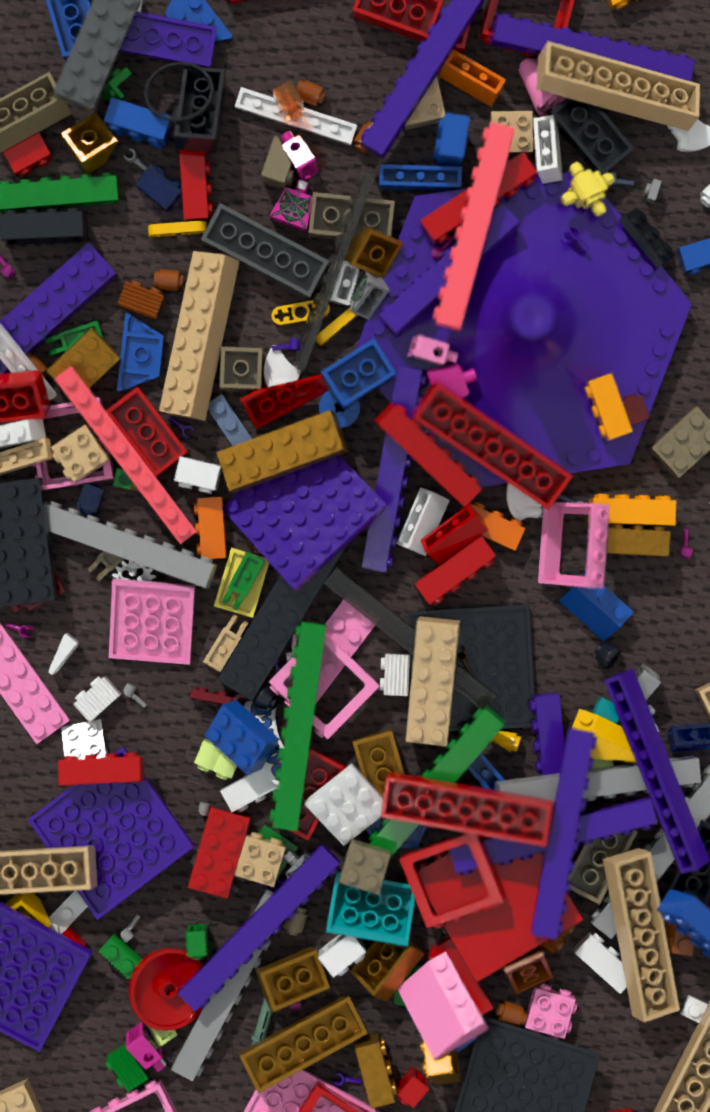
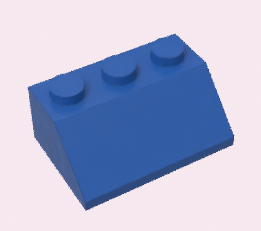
M603 585V588L571 586L559 599V602L603 642L617 631L634 613L605 585Z

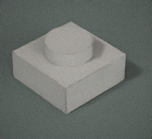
M653 179L651 184L647 183L643 194L647 196L645 202L653 204L656 201L662 181Z

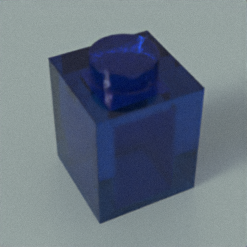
M84 483L76 505L81 507L80 512L91 516L93 512L98 513L106 490Z

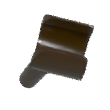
M461 645L463 652L457 653L456 660L461 661L469 675L472 671L466 659L465 647Z

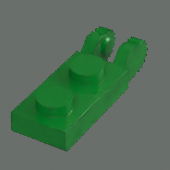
M99 321L60 332L59 335L45 339L46 344H53L61 340L63 347L49 351V355L54 356L66 352L91 327L104 339Z
M246 551L228 586L229 589L222 601L223 604L226 605L229 602L232 592L235 591L240 596L235 601L233 609L238 610L265 560Z

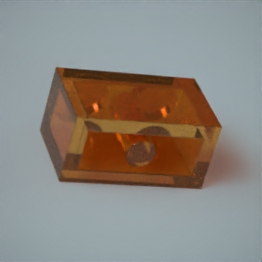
M291 80L273 90L274 101L286 121L290 119L294 121L302 116L304 111L303 100Z

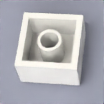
M180 457L174 481L179 482L178 486L192 489L193 486L199 487L198 491L212 494L213 490H218L222 468L218 465Z
M338 935L319 950L318 959L332 977H335L337 974L341 976L348 971V966L351 963L355 962L356 964L365 957L366 944L360 938Z

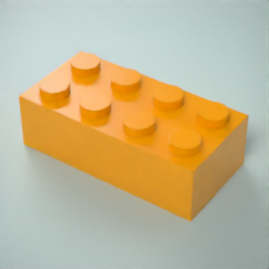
M609 494L594 495V498L589 499V503L609 505L608 524L676 525V500H671V496H655V500H651L649 495L635 496V499H630V495H614V498H609Z

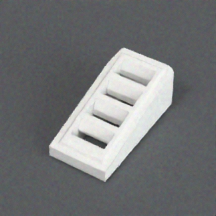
M65 633L48 672L51 675L59 671L80 644L69 633Z

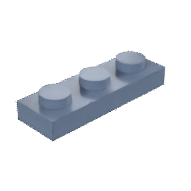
M222 394L209 402V412L232 446L252 439Z

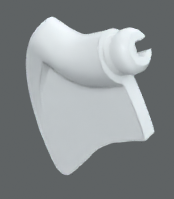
M697 119L689 131L667 126L677 140L678 151L695 152L710 146V126L702 123L699 119Z
M271 347L264 364L263 376L266 387L296 381L302 370L290 364L281 350L272 351Z
M507 484V504L516 520L521 522L529 517L543 518V507L511 484Z

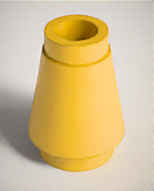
M499 731L491 741L509 752H517L522 737L518 736L517 733Z

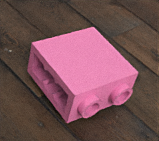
M541 983L540 986H534L528 1006L527 1020L524 1024L525 1028L535 1033H545L548 1037L559 1040V1037L565 1039L566 1033L569 1034L572 1027V1022L570 1021L571 1014H575L577 1009V1002H575L574 995H571L572 992L562 988L556 991L552 989V986Z

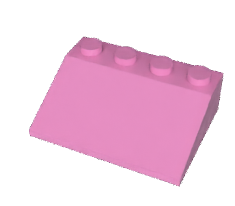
M446 952L428 961L398 988L434 1060L488 1030L460 974Z

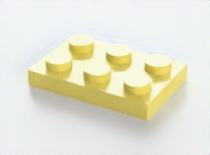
M231 548L214 606L253 618L270 562L265 557L255 555L265 560L247 596L244 597L238 610H235L233 607L235 601L240 596L239 593L233 591L226 605L222 601L246 552Z

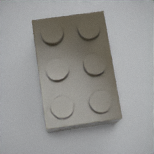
M697 406L692 408L649 448L675 479L680 478L710 450V420Z

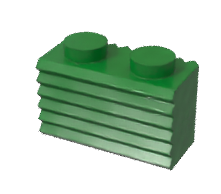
M188 925L185 932L187 957H192L193 960L204 959V956L207 955L210 948L208 937L209 925Z
M115 933L99 950V953H102V956H105V959H108V962H111L114 968L117 967V970H120V973H123L126 979L131 977L134 969L142 960Z
M126 1042L107 1054L105 1063L111 1072L114 1071L118 1076L116 1080L121 1089L125 1088L129 1092L149 1079V1072L127 1050Z

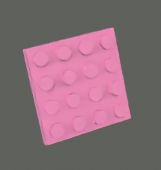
M113 579L109 658L190 665L195 585Z

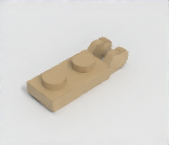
M233 614L227 626L222 629L203 661L219 672L224 668L242 638L240 636L248 625V622L244 621L240 625L237 634L230 631L232 625L237 621L238 616Z

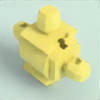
M578 162L570 166V173L573 177L570 182L572 187L563 194L561 202L564 206L575 204L577 208L581 206L584 209L592 207L591 210L597 217L605 214L606 207L602 202L606 196L604 191L608 190V187L615 181L612 173L601 175L598 170L594 173L591 169L584 171V168Z

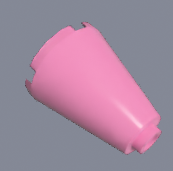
M526 58L520 63L519 74L536 112L540 116L548 115L546 111L552 107L553 109L557 107L566 97L537 90L538 61L535 58Z

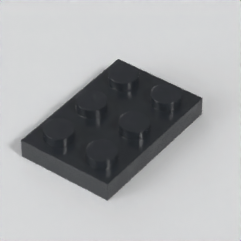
M635 208L619 220L656 268H659L674 256L672 247L660 238L659 231L648 223L647 216L641 210Z

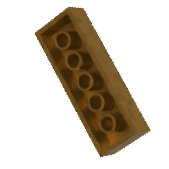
M329 410L217 452V456L228 490L237 493L349 451L337 414Z
M345 994L238 1054L259 1094L368 1033L350 997Z

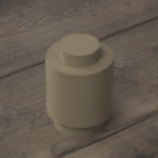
M300 905L295 909L297 912L289 921L285 919L283 928L286 929L287 934L298 936V933H303L308 917V909Z

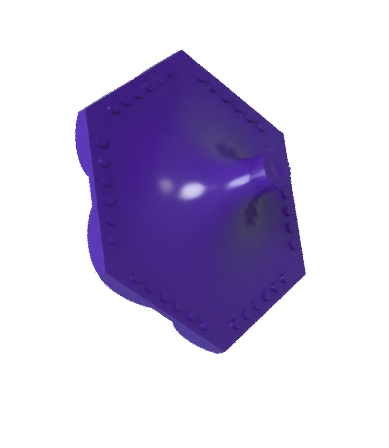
M569 172L562 173L563 180L542 184L540 177L534 178L535 182L528 187L523 185L517 189L518 193L509 199L505 197L500 201L501 204L498 207L504 204L520 221V227L478 264L460 332L436 326V319H433L435 308L441 305L442 300L439 299L399 336H396L381 320L380 314L382 312L380 310L387 303L392 304L397 299L396 296L400 291L409 289L412 286L411 282L418 275L423 276L431 263L441 260L432 257L431 252L435 245L442 248L444 243L439 244L438 242L433 245L420 226V220L468 188L415 196L398 238L404 244L388 273L383 278L390 291L370 319H367L356 349L375 339L397 373L398 365L420 369L439 367V365L407 357L412 337L420 335L449 344L448 350L458 352L455 364H459L462 372L474 369L477 376V381L466 384L469 394L463 397V399L557 462L570 473L629 465L692 303L662 266L656 268L619 222L622 216L606 196L602 201L606 207V212L599 217L592 212V207L584 209L583 206L577 208L575 204L563 205L561 197L572 187L570 182L573 177ZM577 227L580 229V238L589 249L587 253L582 250L575 240H567L565 238V232L572 233L569 228ZM456 231L451 233L449 236H451L452 234L456 236ZM454 239L447 249L455 247L458 240ZM434 349L433 353L435 356H437L438 351ZM445 362L444 365L440 366L451 365V363ZM612 373L633 432L611 440H605V437L602 438L599 433L598 426H600L598 418L593 416L591 410L593 403L591 398H587L584 387H587L585 382ZM396 376L377 388L389 404L392 401ZM428 377L425 387L422 386L420 394L423 397L431 387ZM421 424L420 430L425 434L429 432L437 440L435 444L439 448L443 446L451 453L449 458L453 462L459 461L465 467L463 471L468 476L472 474L479 481L477 485L480 488L508 483Z

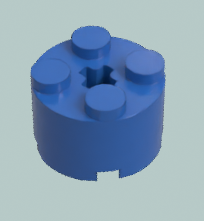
M331 390L324 393L320 400V414L329 410L335 412V405H340ZM359 400L346 407L344 412L339 411L336 413L341 429L350 427L358 419L360 413Z

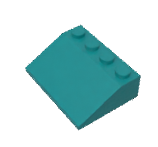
M336 872L326 932L408 947L415 902L410 885L383 880L379 894L339 883L342 872Z

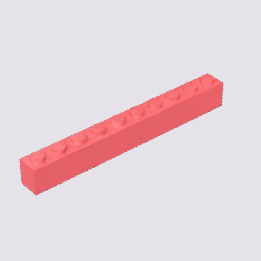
M494 122L490 123L489 128L485 127L482 140H485L484 148H479L477 160H480L479 167H474L471 178L475 180L473 188H468L466 199L469 200L468 207H463L460 218L464 220L462 228H457L455 239L458 240L457 247H452L449 258L453 260L451 268H446L444 279L447 280L446 287H441L438 298L442 300L441 305L435 308L433 319H436V326L458 332L461 330L514 137L515 128Z
M70 366L54 378L178 543L182 544L197 531L75 370Z

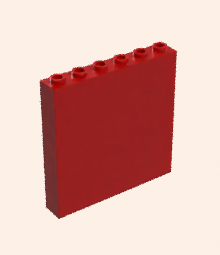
M442 852L434 857L435 862L429 865L425 862L416 867L423 890L437 915L489 896L479 868L472 869L473 872L466 875H461L460 872L456 873L451 852L448 854ZM540 852L532 854L533 857L530 859L521 860L519 857L512 859L513 862L510 864L501 865L500 862L493 864L506 895L501 906L493 909L488 906L483 908V912L472 915L469 913L464 915L465 918L457 922L452 920L445 922L444 927L476 982L550 939L531 935L545 856L541 855ZM568 893L564 895V901L567 902L566 911L560 917V922H563L562 932L583 920Z

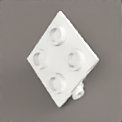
M101 719L61 727L65 756H77V759H85V755H97V758H105V754H108L104 743Z

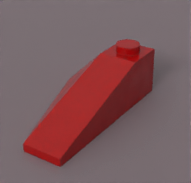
M321 375L258 389L240 400L254 426L258 429L323 395L328 391V388Z

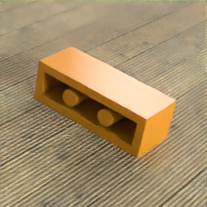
M612 373L585 382L587 386L584 387L585 394L588 399L591 398L593 406L591 410L594 418L599 420L600 426H598L601 437H605V440H611L633 432Z

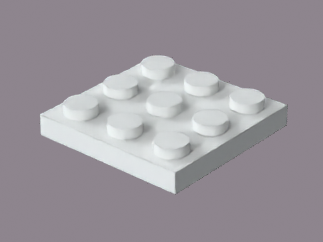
M351 764L307 798L304 803L344 846L381 817L383 797L358 769Z

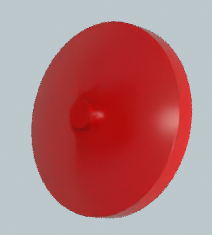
M173 947L156 950L144 957L134 969L128 987L129 1002L136 1016L149 1027L163 1031L176 1030L191 1023L203 1009L199 1007L196 1011L193 1010L178 995V992L203 964L199 960L187 957L186 950Z

